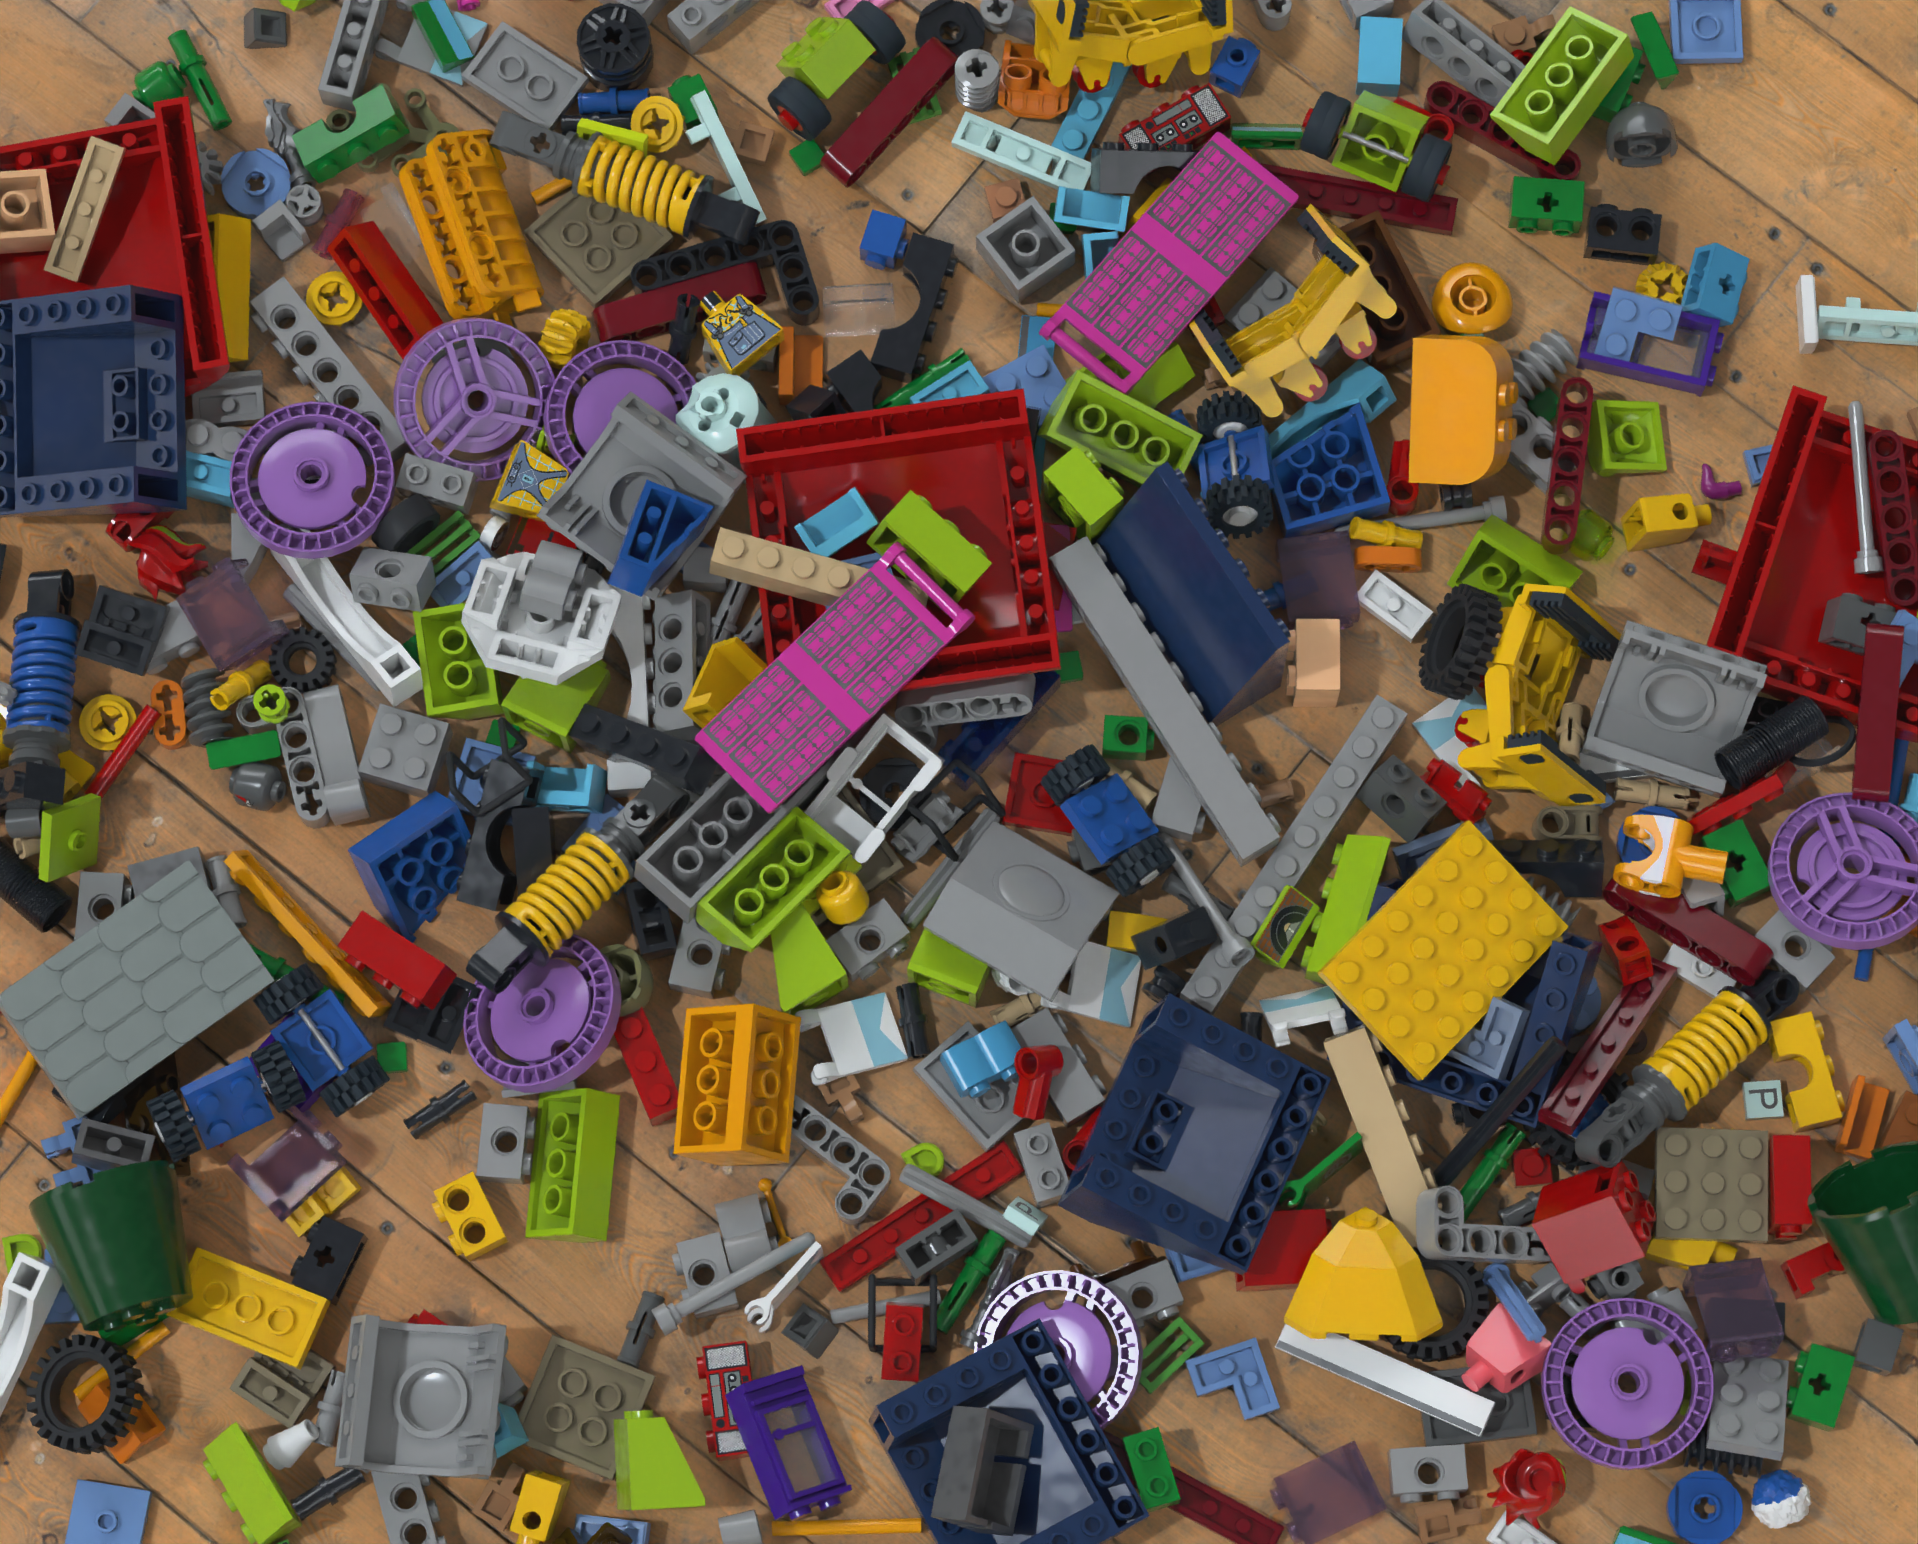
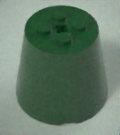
M1910 1141L1872 1150L1870 1152L1873 1158L1852 1166L1850 1160L1829 1172L1814 1186L1807 1202L1813 1218L1874 1318L1879 1322L1892 1325L1918 1322V1141Z
M157 1160L104 1170L92 1174L93 1182L74 1188L73 1182L70 1181L38 1196L29 1204L34 1222L84 1330H105V1332H111L134 1323L137 1326L146 1325L157 1321L159 1315L171 1312L188 1303L193 1298L174 1164L169 1165L168 1161Z

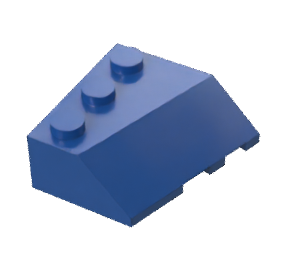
M1360 402L1336 420H1332L1322 426V429L1305 440H1301L1272 459L1275 488L1271 489V494L1284 542L1350 524L1354 517L1370 519L1388 514L1390 499Z
M435 790L347 850L375 908L395 932L413 943L416 940V937L413 935L425 920L429 923L438 914L435 908L448 893L455 894L457 891V880L461 872L464 871L467 859L465 848L471 834L457 804Z

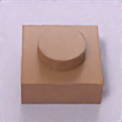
M1019 178L984 187L994 223L1025 202Z

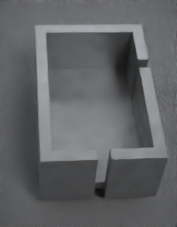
M953 1405L931 1517L951 1524H957V1526L978 1533L1013 1536L1026 1466L994 1462V1457L1004 1456L1028 1459L1034 1425L988 1408Z

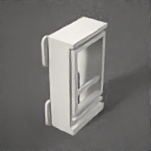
M883 713L857 747L845 748L828 769L827 778L830 781L804 813L850 850L853 854L852 857L857 862L865 863L884 841L885 834L907 808L909 801L927 787L941 769L945 760L893 717ZM886 733H889L925 763L892 807L888 806L866 788L861 779L853 777ZM848 781L852 783L854 789H860L887 811V814L876 827L837 797Z

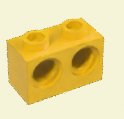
M473 1171L433 1191L438 1201L432 1203V1207L441 1224L448 1221L453 1231V1234L448 1236V1239L457 1256L464 1253L470 1262L509 1242ZM459 1193L468 1195L469 1203L465 1209L455 1211L450 1208V1201L453 1196ZM473 1226L485 1228V1237L479 1243L473 1244L466 1240V1234Z

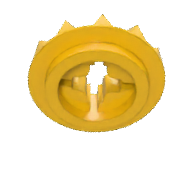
M651 96L642 100L634 109L631 117V130L648 134L647 151L655 153L666 152L672 147L677 146L680 137L685 133L683 130L685 117L681 114L679 105L668 99V97ZM656 115L660 119L669 120V123L662 127L661 135L659 130L647 128V126L657 121Z
M1665 261L1654 265L1649 264L1639 274L1635 292L1657 298L1659 287L1655 284H1663L1670 278V290L1674 293L1666 292L1660 299L1681 304L1689 274L1681 270L1678 264L1672 265Z
M340 271L321 274L312 281L306 293L307 307L318 321L325 326L337 325L341 327L350 320L354 321L356 314L362 309L361 298L344 273ZM339 289L340 297L346 303H337L331 311L330 303L324 297H333Z
M105 694L95 697L85 705L80 714L79 728L81 735L94 749L106 752L115 750L137 719L136 713L131 704L120 696ZM104 711L106 716L108 715L111 719L118 718V721L114 723L115 735L106 728L100 730L99 727L104 724L101 712Z

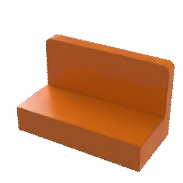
M781 326L785 340L779 344L780 405L789 404L810 384L823 388V337L821 335H795L794 326Z
M1857 1075L1851 1083L1833 1151L1867 1160L1872 1158L1870 1151L1874 1150L1890 1090L1866 1083L1865 1076Z
M109 1378L98 1383L78 1406L79 1411L89 1424H92L101 1416L108 1404L111 1392ZM140 1393L135 1394L134 1399L143 1401L141 1409L132 1407L130 1414L138 1417L135 1425L125 1422L123 1426L130 1432L125 1438L115 1435L118 1444L114 1447L106 1446L119 1464L127 1462L140 1447L160 1437L166 1430Z

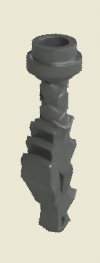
M265 99L263 103L268 111V116L266 117L264 133L268 139L269 146L274 148V152L278 153L281 158H286L288 164H290L292 174L289 182L291 181V186L308 184L314 187L316 185L315 178L304 167L292 139V135L301 130L295 127L287 116V111L291 104L276 102V99Z
M1010 1247L1004 1249L999 1265L988 1279L986 1294L979 1304L980 1307L974 1318L973 1325L967 1328V1330L962 1329L960 1336L962 1338L960 1344L973 1350L975 1342L978 1343V1348H981L982 1345L985 1346L987 1340L984 1339V1335L980 1334V1336H977L978 1328L991 1303L1002 1291L1011 1285L1012 1268L1020 1253L1016 1249Z

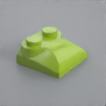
M1595 400L1592 403L1587 449L1590 466L1598 475L1611 477L1617 473H1657L1667 471L1658 402Z

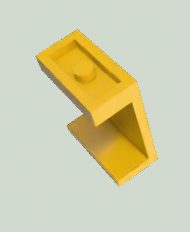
M738 637L712 644L682 711L703 729L768 667L767 664Z

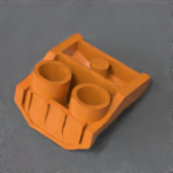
M1005 40L997 103L1015 117L1050 120L1067 111L1071 78L1064 86H1054L1049 79V71L1034 56V45L1012 43L1011 40Z

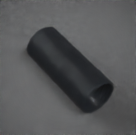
M1802 695L1789 705L1787 704L1786 707L1784 706V708H1781L1748 731H1745L1744 734L1742 733L1736 739L1734 738L1716 750L1714 753L1716 764L1727 782L1735 789L1742 790L1767 772L1769 773L1777 765L1783 764L1784 761L1786 762L1829 733L1827 719L1814 700Z
M0 836V898L6 901L17 913L21 914L41 933L48 932L69 911L73 898L53 881L48 883L40 880L39 869L27 858L20 859L14 847Z

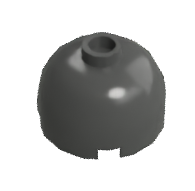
M1635 102L1623 108L1613 116L1606 132V149L1609 159L1613 162L1614 157L1621 159L1622 166L1643 168L1662 163V156L1667 155L1669 152L1670 158L1674 156L1678 149L1676 130L1670 116L1661 108L1645 102Z

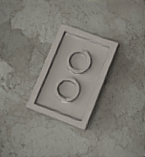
M503 21L461 75L464 82L511 113L552 131L560 122L561 116L565 115L577 99L578 93L582 92L589 83L587 76Z
M1270 267L1224 316L1225 323L1237 333L1290 303L1297 289ZM1333 334L1324 348L1319 351L1320 355L1317 359L1311 356L1309 358L1310 362L1322 369L1341 349L1339 337Z
M968 1021L913 1068V1072L982 1149L987 1152L1025 1119L1013 1114L1019 1076L1007 1082H1004L1002 1078L990 1083L991 1089L977 1098L972 1099L970 1095L963 1098L959 1096L940 1062V1057L949 1048L979 1034Z
M1715 1349L1712 1357L1714 1394L1708 1414L1706 1448L1781 1461L1784 1451L1789 1361Z

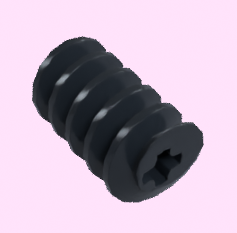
M1704 1426L1696 1438L1684 1449L1683 1466L1688 1468L1692 1458H1696L1699 1470H1703L1706 1462L1709 1460L1712 1462L1713 1472L1717 1473L1722 1463H1726L1728 1475H1732L1737 1465L1741 1466L1743 1477L1747 1478L1751 1469L1756 1468L1757 1477L1759 1478L1763 1458L1706 1448L1707 1433H1705Z

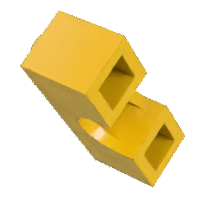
M1812 1011L1770 1021L1773 1035L1768 1044L1774 1063L1786 1060L1796 1061L1805 1068L1808 1075V1083L1805 1088L1789 1092L1784 1098L1794 1133L1837 1123L1842 1118L1841 1112L1845 1111V1104L1840 1090L1835 1091L1831 1077L1835 1076V1071L1830 1055H1824L1821 1042L1825 1040L1820 1020L1814 1021Z

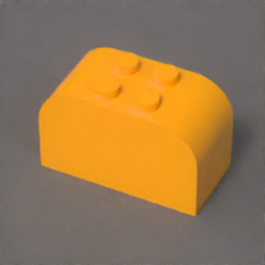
M1433 334L1413 338L1409 483L1464 485L1491 477L1506 464L1511 451V440H1515L1517 435V420L1512 418V406L1518 400V383L1513 382L1514 371L1510 355L1497 341L1482 336Z

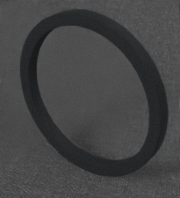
M1826 715L1828 723H1838L1849 729L1850 735L1844 746L1823 758L1802 759L1793 756L1789 761L1798 766L1816 767L1838 760L1853 747L1856 741V731L1853 724L1844 717Z

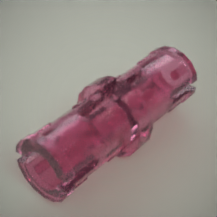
M345 188L332 214H327L324 219L326 225L315 245L311 248L315 254L321 252L319 254L320 257L332 260L333 257L326 248L344 227L351 226L353 218L365 200L361 195L355 197L357 192Z

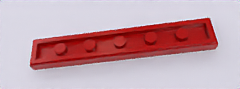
M1003 1140L942 1181L981 1201L1024 1173V1169ZM920 1194L821 1259L819 1263L838 1292L841 1293L896 1257V1247L953 1210L924 1194Z

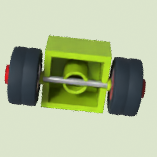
M860 1L844 18L818 17L813 20L805 29L807 34L799 42L796 41L787 46L781 54L783 58L775 65L786 78L769 94L768 102L777 114L779 121L787 129L794 131L806 140L812 141L832 120L830 112L819 98L829 99L868 57L885 65L906 44L902 32L891 16L868 1Z
M1364 90L1354 103L1346 124L1351 109V102L1331 92L1324 91L1314 109L1310 107L1302 124L1305 131L1300 149L1327 160L1334 151L1338 140L1341 139L1332 161V166L1394 192H1397L1402 185L1401 191L1403 193L1416 197L1421 201L1429 202L1438 184L1443 186L1451 166L1447 165L1452 151V144L1448 141L1439 139L1431 134H1425L1422 137L1429 117Z

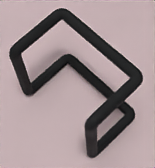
M504 717L498 719L502 755L496 759L505 760L525 780L478 810L457 789L454 764L468 778L475 780L483 776L490 762L476 772H473L453 752L448 751L446 753L450 792L477 817L485 815L528 787L533 781L532 776L512 757L527 746V740ZM506 730L519 742V744L511 749L508 747Z
M959 759L951 761L907 805V809L929 826L938 838L933 845L954 862L959 860V856L945 837L950 830L943 834L932 819L915 807L951 771L958 767L975 780L985 793V795H976L962 808L964 813L956 820L954 826L980 801L1000 817L1006 815V811L984 779Z
M870 1274L868 1277V1347L871 1352H883V1345L875 1344L876 1286L915 1285L911 1279H876L874 1274ZM932 1274L930 1279H926L917 1285L930 1286V1345H921L920 1352L937 1351L938 1280L936 1274Z

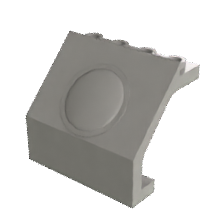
M630 391L616 405L611 413L612 418L600 437L562 487L542 506L537 516L545 521L549 528L563 534L574 542L578 549L589 553L604 564L607 570L612 572L632 513L646 480L714 506L701 535L644 594L654 601L659 595L662 596L724 513L747 475Z
M1627 620L1598 697L1580 753L1719 798L1724 792L1727 780L1716 764L1714 753L1742 734L1756 696L1763 689L1767 674H1765L1767 666Z
M994 820L950 877L923 923V927L1039 996L1053 1002L1059 991L1058 987L1079 952L1101 921L1107 922L1110 917V911L1114 910L1113 904L1119 892Z
M368 1314L351 1317L335 1467L388 1474L489 1480L491 1470L494 1468L497 1459L494 1441L495 1432L498 1430L501 1420L498 1402L505 1382L502 1364L503 1357L508 1350L507 1325L492 1323L467 1327L402 1323L381 1320L380 1316Z

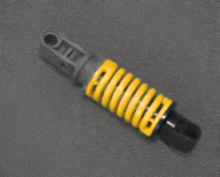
M502 111L489 142V145L500 151L523 157L553 169L552 176L559 180L565 178L572 181V194L576 196L581 195L587 198L594 196L595 200L599 203L607 202L609 207H619L625 213L632 212L633 216L637 218L644 217L650 223L657 222L658 226L663 228L669 226L673 232L683 235V238L688 240L692 239L698 228L701 227L717 233L732 242L747 246L760 214L758 210L746 204L713 194V176L702 175L697 179L695 178V172L692 170H686L682 174L681 166L675 164L670 167L669 162L666 160H660L657 163L656 156L648 155L645 158V154L641 150H635L632 153L630 146L623 145L621 147L618 141H611L600 132L592 134L589 140L579 138V134L573 131H569L564 136L531 123L516 114ZM546 140L550 145L549 149H542L539 152L536 148L537 143L544 144Z
M656 774L615 817H608L603 822V827L599 832L593 828L586 827L576 839V844L569 846L565 850V854L560 855L555 860V864H551L546 869V872L536 879V883L529 885L526 892L517 897V902H513L503 912H499L495 916V924L499 932L485 946L474 953L467 964L466 972L492 993L499 994L510 985L512 980L530 962L540 967L546 966L550 961L551 954L554 952L553 950H558L562 947V939H570L573 936V930L580 929L583 921H587L592 917V911L599 910L602 902H606L611 898V892H617L626 882H629L634 877V869L630 863L635 859L637 860L645 852V847L672 820L682 814L690 801V794Z
M1765 969L1753 986L1743 985L1740 989L1724 986L1719 990L1717 996L1707 1006L1702 1008L1700 1013L1696 1014L1690 1022L1686 1023L1681 1030L1676 1032L1672 1039L1666 1041L1662 1048L1654 1052L1653 1057L1648 1058L1640 1066H1636L1632 1070L1634 1085L1624 1089L1621 1092V1097L1609 1105L1592 1124L1577 1136L1575 1141L1577 1156L1583 1161L1603 1167H1614L1634 1147L1641 1144L1652 1131H1657L1662 1127L1666 1118L1673 1122L1683 1120L1687 1116L1688 1111L1698 1104L1699 1099L1709 1093V1089L1715 1088L1718 1082L1728 1076V1072L1735 1070L1738 1063L1746 1060L1747 1055L1752 1054L1757 1046L1759 1047L1761 1044L1767 1043L1772 1038L1773 1030L1770 1021H1773L1796 1001L1799 995V982L1797 978L1791 974Z

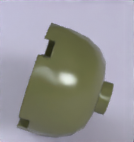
M615 944L600 949L599 951L608 958L614 967L620 982L621 1010L619 1017L636 1012L641 1007L644 1009L650 1001L654 985L653 974L649 964L636 951L624 945ZM591 976L586 979L587 982L592 979ZM593 997L591 998V999H592L591 1009H592V1006H593Z

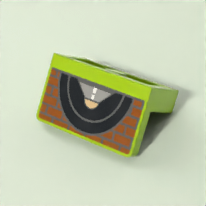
M1286 885L1250 943L1253 949L1257 951L1255 957L1264 964L1284 969L1320 907L1293 886Z

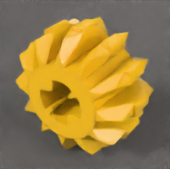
M561 308L560 310H554L551 313L550 319L547 318L545 320V327L541 331L542 336L538 345L547 358L550 367L561 370L574 356L589 348L588 341L591 338V333L589 332L591 324L586 316L581 315L580 312Z

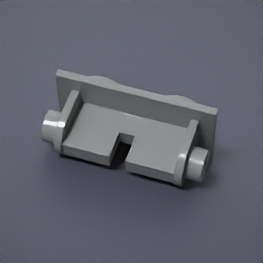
M940 790L937 794L932 793L918 809L932 819L944 834L954 826L956 820L964 811L950 803V797ZM911 816L893 833L894 838L890 842L898 854L915 863L930 850V847L938 838L929 826L922 821L918 823Z
M1552 1261L1531 1276L1538 1286L1533 1290L1526 1281L1517 1286L1538 1318L1541 1317L1545 1309L1555 1302H1562L1572 1293L1569 1285L1564 1284Z

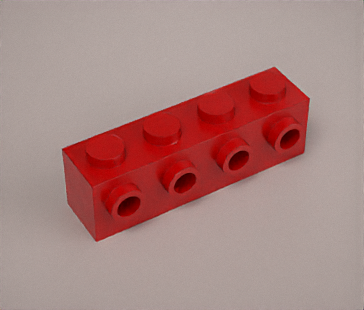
M374 221L344 227L326 248L402 359L427 332L444 324Z

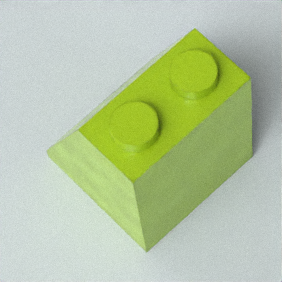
M599 660L557 686L529 678L522 679L519 676L501 704L506 720L510 724L517 725L520 729L571 754L577 742L568 734L585 703L597 707L611 681L610 672L606 669L607 664Z
M924 928L907 966V976L909 983H918L919 987L976 1008L992 968Z
M801 903L771 933L781 1012L794 1016L798 1011L817 1008L849 988L846 971Z
M653 1410L624 1411V1419H613L617 1510L705 1506V1497L665 1417H654Z

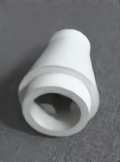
M305 1419L291 1428L270 1436L267 1439V1444L263 1446L265 1458L278 1470H282L284 1467L291 1468L309 1445L319 1437L318 1429L310 1420Z

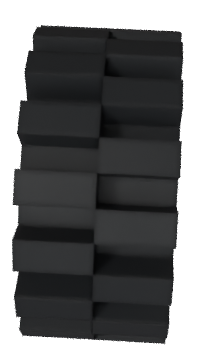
M299 627L300 631L297 632L293 628L287 630L289 634L285 637L281 634L277 638L278 644L273 643L271 647L272 655H269L270 670L277 683L282 687L295 688L300 693L323 688L322 686L325 684L329 686L332 682V674H336L335 663H337V660L327 638L324 635H319L317 630L307 631L306 627ZM298 650H310L316 655L317 662L315 668L303 675L294 673L289 666L291 656Z

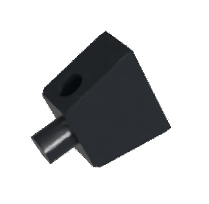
M1201 906L1185 911L1131 936V939L1144 969L1147 970L1218 940V936L1205 907ZM1158 937H1161L1167 946L1162 951L1157 944Z

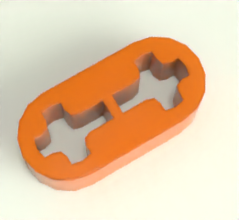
M1360 546L1354 549V568L1367 572H1374L1375 569L1379 572H1418L1422 570V550L1413 547Z
M163 680L154 685L151 691V706L162 714L153 726L156 740L162 747L168 750H175L181 748L186 743L189 733L187 728L188 720L184 711L186 703H184L182 697L184 691L178 683L172 680ZM168 689L172 691L173 695H177V698L171 699L172 711H167L163 700H159V697L165 696V690ZM168 719H172L175 728L180 730L179 733L174 734V740L171 741L166 735L162 734V732L168 731Z

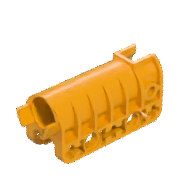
M478 129L438 134L427 144V156L411 159L400 169L399 180L443 302L449 315L454 319L471 317L494 318L496 321L513 327L509 313L515 311L520 313L540 307L542 305L540 298L544 295V289L501 175L507 170L504 158L500 150L489 145L493 135L492 130ZM439 146L441 147L442 150H446V152H447V154H448L447 156H446L445 152H439V150H438V147H439ZM412 171H413V173H414L415 175H420V176H421V180H420V181H419V179H418L417 177H413ZM422 200H427L434 206L435 214L426 212ZM435 235L438 239H443L445 243L442 245L441 241H436ZM445 264H450L456 268L459 275L458 279L448 274ZM459 299L461 303H467V309L463 305H459L457 303Z

